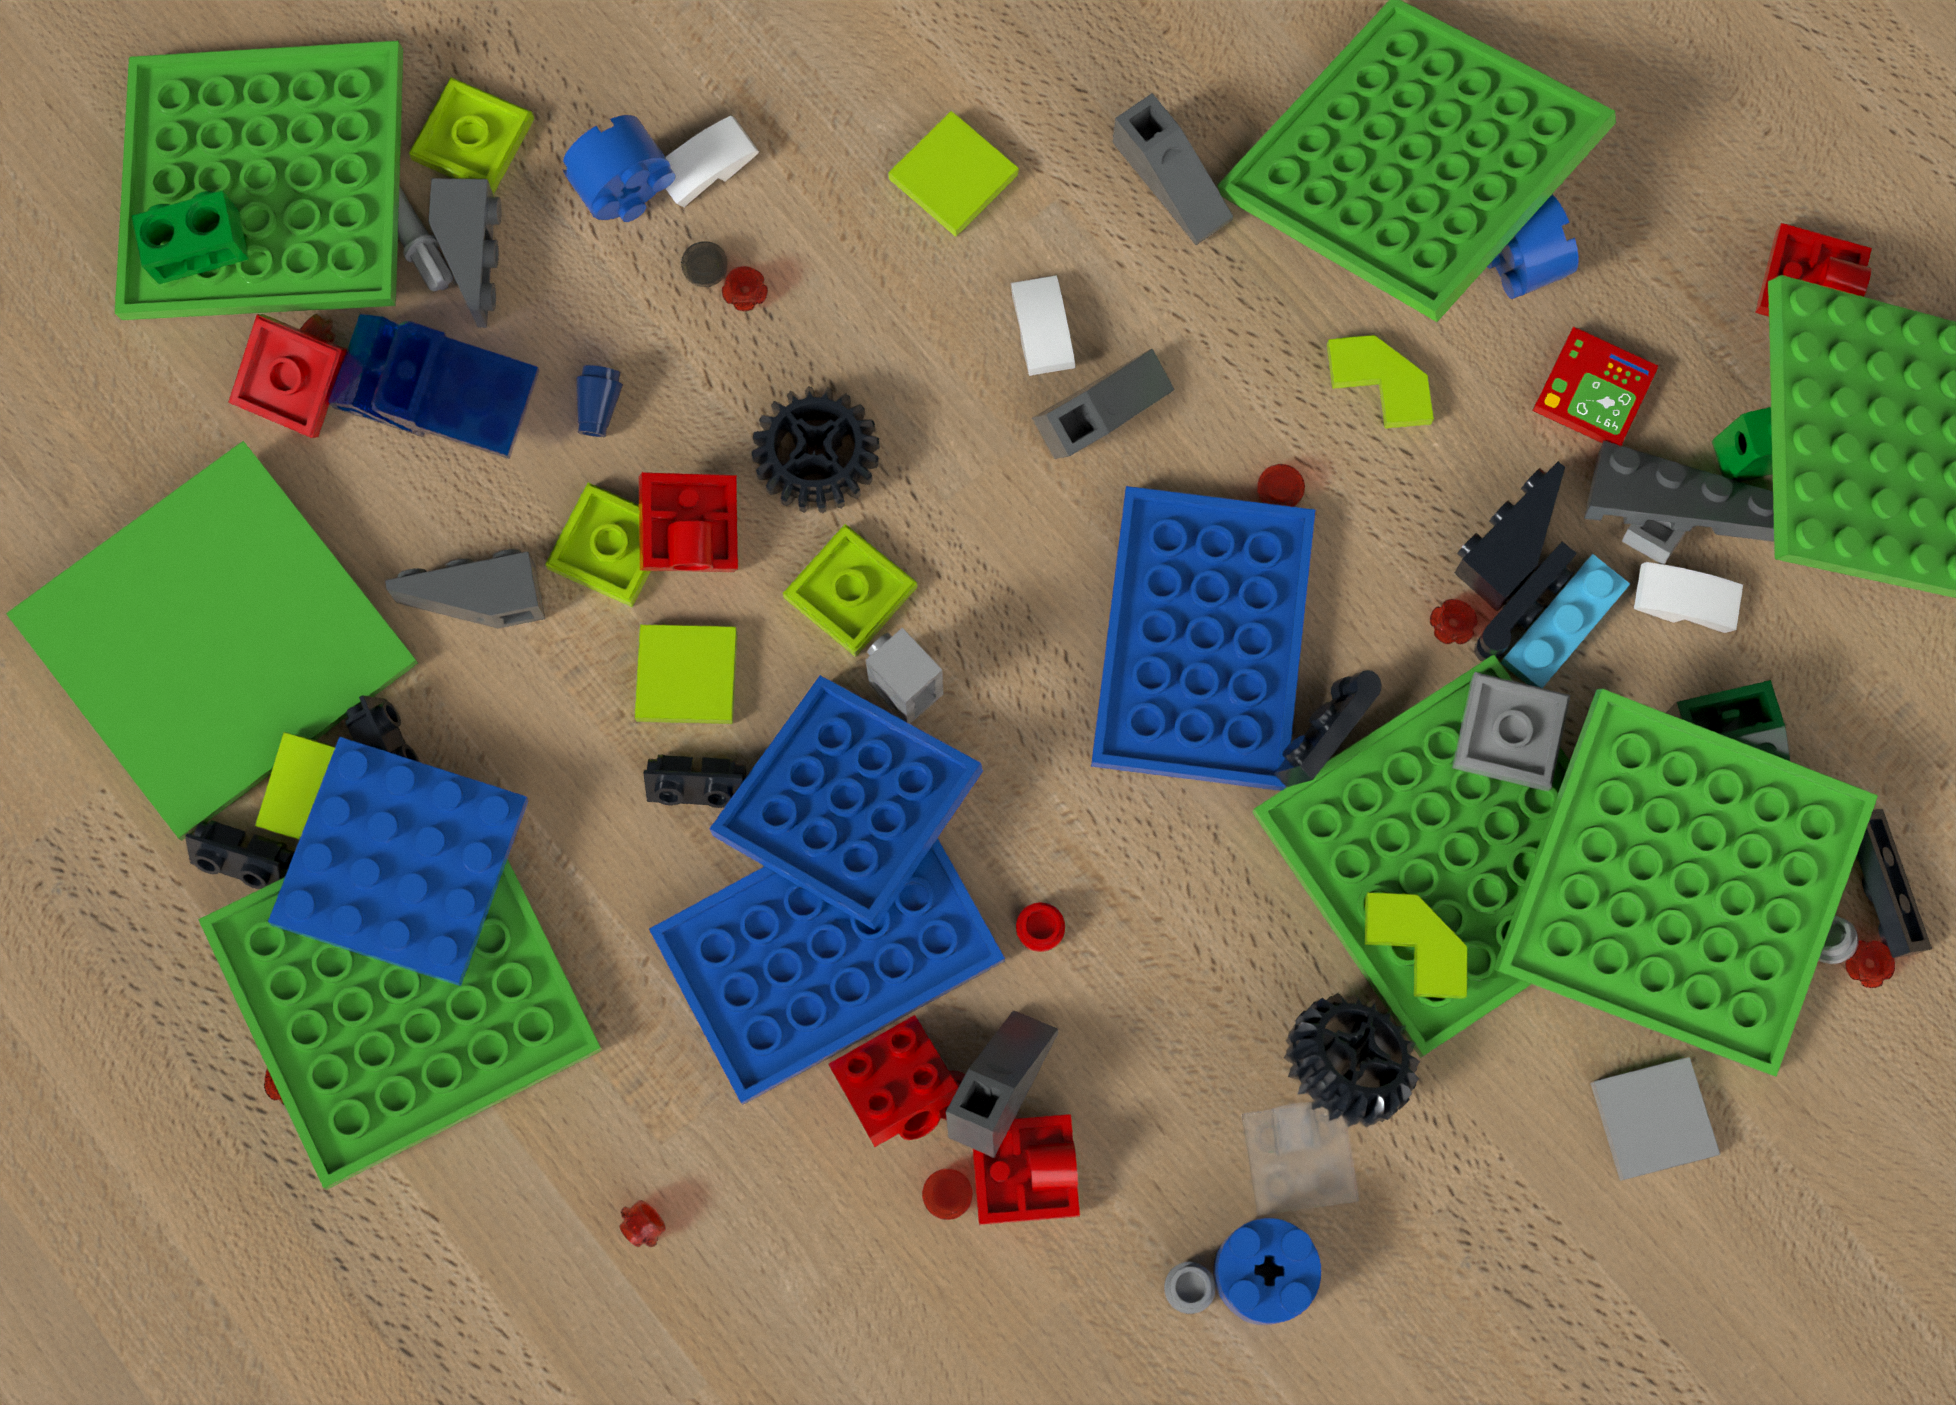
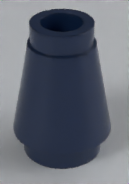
M583 366L582 375L576 377L578 433L592 437H606L607 428L623 384L619 382V371L602 366Z

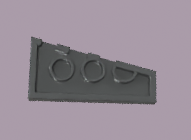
M1603 441L1596 460L1584 519L1601 521L1603 515L1623 517L1624 524L1644 526L1646 520L1670 522L1671 529L1691 531L1693 527L1703 526L1711 527L1716 535L1774 542L1772 491Z

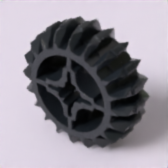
M808 386L805 390L806 398L798 400L797 395L789 391L787 394L789 405L785 407L780 402L773 401L771 408L775 417L761 415L759 422L764 430L753 433V442L759 447L752 451L753 462L761 464L756 469V474L759 480H768L766 484L767 492L770 495H774L782 491L780 499L783 505L788 506L798 498L799 511L805 513L809 509L810 502H816L818 511L824 514L827 510L826 501L834 500L835 505L842 509L845 506L843 494L847 493L851 497L858 499L861 491L857 483L871 484L873 478L872 473L868 469L877 468L879 465V457L873 452L880 448V442L878 437L872 435L876 430L874 421L872 419L863 420L865 408L861 404L850 408L851 399L847 393L840 396L837 401H833V390L829 387L823 391L822 397H815L814 389ZM811 420L828 421L821 426H812L806 423ZM789 432L793 436L794 444L797 447L789 454L790 460L782 466L777 458L778 449L781 441ZM849 434L855 444V449L849 463L843 468L839 464V457L835 452L842 446V439ZM807 444L809 446L817 445V449L819 445H823L825 456L822 453L815 455V451H813L812 455L808 454ZM818 473L827 479L805 480L803 478L810 474Z
M1336 993L1327 1000L1321 998L1313 1002L1307 1011L1304 1010L1296 1018L1295 1024L1289 1031L1288 1038L1286 1039L1289 1047L1286 1050L1284 1059L1293 1064L1288 1077L1300 1080L1302 1083L1299 1086L1297 1095L1309 1094L1313 1098L1312 1110L1324 1107L1328 1111L1329 1121L1338 1119L1342 1115L1347 1127L1361 1122L1367 1128L1378 1121L1389 1120L1398 1109L1403 1108L1410 1100L1411 1091L1416 1087V1083L1419 1080L1415 1072L1420 1061L1410 1055L1416 1043L1403 1039L1402 1035L1406 1025L1395 1026L1390 1021L1391 1011L1382 1014L1378 1012L1375 999L1362 1005L1356 993L1350 997L1348 996L1346 999L1339 993Z

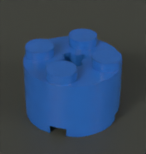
M621 115L611 118L610 120L614 126L603 132L597 126L585 132L572 144L563 159L567 170H563L564 175L593 217L598 220H610L621 217L623 222L635 220L646 210L645 203L658 191L670 186L676 177L669 161L641 121L632 115Z
M1553 194L1487 266L1489 269L1496 267L1501 277L1504 291L1510 299H1515L1564 279L1568 275L1575 273L1578 269L1579 256L1576 240L1572 238L1566 241L1562 226L1570 222L1563 207Z
M1263 1218L1242 1225L1224 1240L1214 1260L1213 1278L1217 1293L1228 1309L1235 1315L1249 1323L1272 1325L1293 1319L1308 1309L1320 1286L1321 1263L1318 1252L1307 1233L1284 1220ZM1265 1258L1270 1259L1271 1267L1278 1268L1279 1276L1271 1279L1269 1286L1264 1285V1278L1260 1275H1255L1254 1271L1255 1267L1264 1264Z

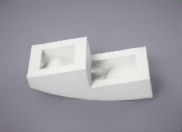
M729 116L703 130L666 156L676 177L673 183L665 189L676 204L685 207L716 179L719 178L726 182L754 158L759 151L735 117Z
M1057 275L1011 283L1012 298L1020 327L1021 344L1029 376L1075 368L1073 348Z
M1646 562L1641 564L1634 609L1673 623L1688 620L1722 633H1727L1737 628L1743 585L1694 570Z

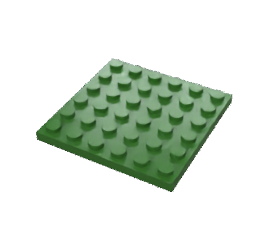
M1389 0L1217 186L1219 193L1226 200L1438 322L1616 124L1615 110L1402 0Z
M399 41L129 57L115 314L121 320L396 306L403 48ZM223 190L239 211L249 260L159 285L141 265L132 215L146 212L151 206L157 204H175L192 199L194 195L200 192H218ZM219 222L211 224L207 228L206 233L214 230ZM173 235L167 236L161 245L168 243Z
M1783 275L1768 281L1775 560L1956 598V322Z
M1495 655L1490 656L1327 761L1313 780L1285 788L1254 808L1252 812L1388 1011H1391V1016L1398 1026L1406 1025L1404 1035L1408 1041L1416 1043L1414 1050L1420 1058L1532 985L1496 971L1494 966L1570 760L1560 747L1552 788L1549 791L1452 768L1471 678L1474 672L1513 681ZM1368 892L1418 895L1467 946L1466 998L1414 996V947L1365 945V896Z
M1596 689L1494 970L1776 1077L1878 795L1605 689Z
M508 859L461 986L271 926L268 920L285 877L198 919L317 1176L326 1190L602 1051Z

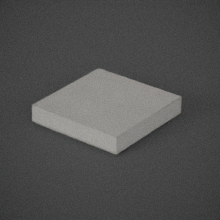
M1474 672L1471 678L1452 768L1549 791L1552 788L1571 695Z
M1690 1057L1590 1083L1620 1181L1720 1155Z

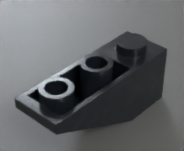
M1559 461L1547 473L1539 468L1521 487L1525 495L1515 505L1509 500L1506 501L1489 520L1494 527L1483 538L1478 533H1475L1457 553L1462 560L1454 573L1496 611L1528 580L1538 565L1565 466Z

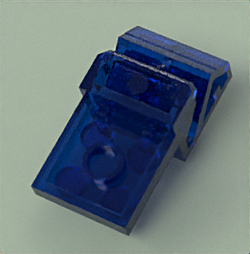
M359 314L330 396L329 404L334 409L423 437L426 432L510 459L540 370L537 366L449 338L445 332L411 321L397 324L383 316Z

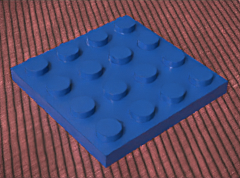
M820 675L709 829L713 837L875 930L982 774L983 768L979 761Z
M339 737L268 923L271 926L461 986L529 800L527 796Z

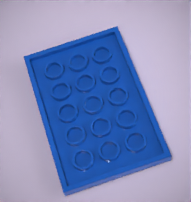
M1126 486L1091 767L1278 791L1286 788L1274 773L1285 760L1282 754L1291 743L1316 510Z
M938 838L875 930L765 866L649 928L742 1105L1005 962V957Z

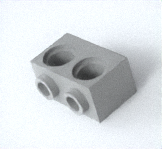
M903 628L893 636L889 633L882 635L868 649L867 653L870 656L866 659L869 685L903 721L911 724L944 695L942 669Z

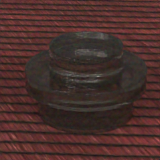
M701 241L692 244L686 249L681 259V268L685 278L693 285L711 287L725 277L728 270V260L724 250L719 245L713 242Z

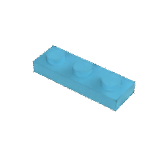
M1592 554L1505 656L1501 664L1525 684L1543 688L1624 593L1630 583Z

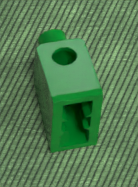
M1771 407L1740 415L1711 441L1723 477L1740 482L1773 475ZM1740 444L1747 446L1745 454L1741 451Z

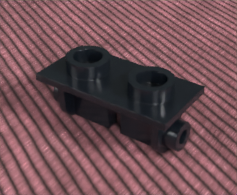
M362 695L359 697L362 704L355 705L346 711L348 719L345 723L353 741L420 762L415 751L406 744L399 729L401 725L400 716L387 699Z
M658 754L657 759H648L647 770H644L643 773L647 802L661 803L668 806L694 804L724 808L746 778V763H737V758L703 757L701 772H692L693 757Z
M211 820L208 824L200 822L194 835L187 833L185 836L190 864L195 865L198 869L208 874L221 873L239 879L247 886L255 889H262L282 879L280 868L288 870L294 851L288 850L286 843L274 841L256 834L253 835L247 848L240 847L246 837L245 831Z

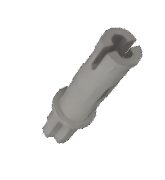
M399 185L398 238L404 246V257L407 261L414 263L431 291H443L453 281V274L438 250L439 243L436 237L428 234Z

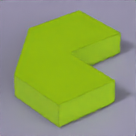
M1375 335L1328 339L1327 353L1332 389L1379 385L1385 429L1432 424L1434 417L1428 375Z
M1368 892L1365 896V945L1414 947V996L1466 998L1467 946L1418 895Z

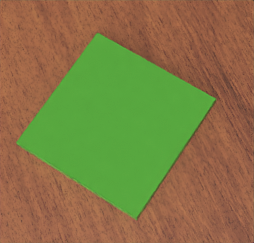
M244 441L6 613L181 841L185 839L187 833L192 834L195 832L200 822L207 823L271 775L284 732L316 741L348 717L346 711L349 708L362 704L359 699L360 696H376L418 664L409 650Z

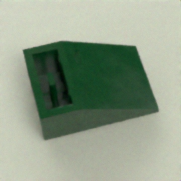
M1771 680L1677 701L1666 712L1674 717L1790 761L1786 726Z

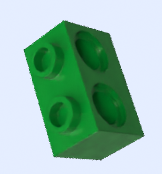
M223 190L218 192H200L194 195L192 199L175 204H157L151 206L146 212L132 215L141 265L159 285L249 260L239 211ZM219 222L214 230L206 233L207 228L211 224ZM173 235L168 243L161 245L167 236Z

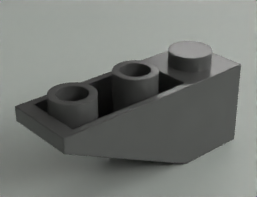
M1153 93L1115 118L1113 144L1195 245H1198L1233 220L1234 216L1183 130Z
M432 178L428 222L477 327L487 328L488 311H495L496 288L494 283H490L491 268H497L499 263L498 241L493 240V226L500 225L501 199L500 197H494L488 179Z
M1149 349L1032 417L1054 459L1069 457L1109 434L1175 389L1154 350Z
M517 549L502 550L492 556L493 559L474 562L471 559L453 560L448 562L445 568L429 572L421 568L408 569L400 572L398 578L385 580L386 589L396 603L497 629L545 619L536 565L529 552L521 553Z
M1013 1010L968 1069L946 1110L949 1139L993 1158L995 1157L1058 1035V1028Z

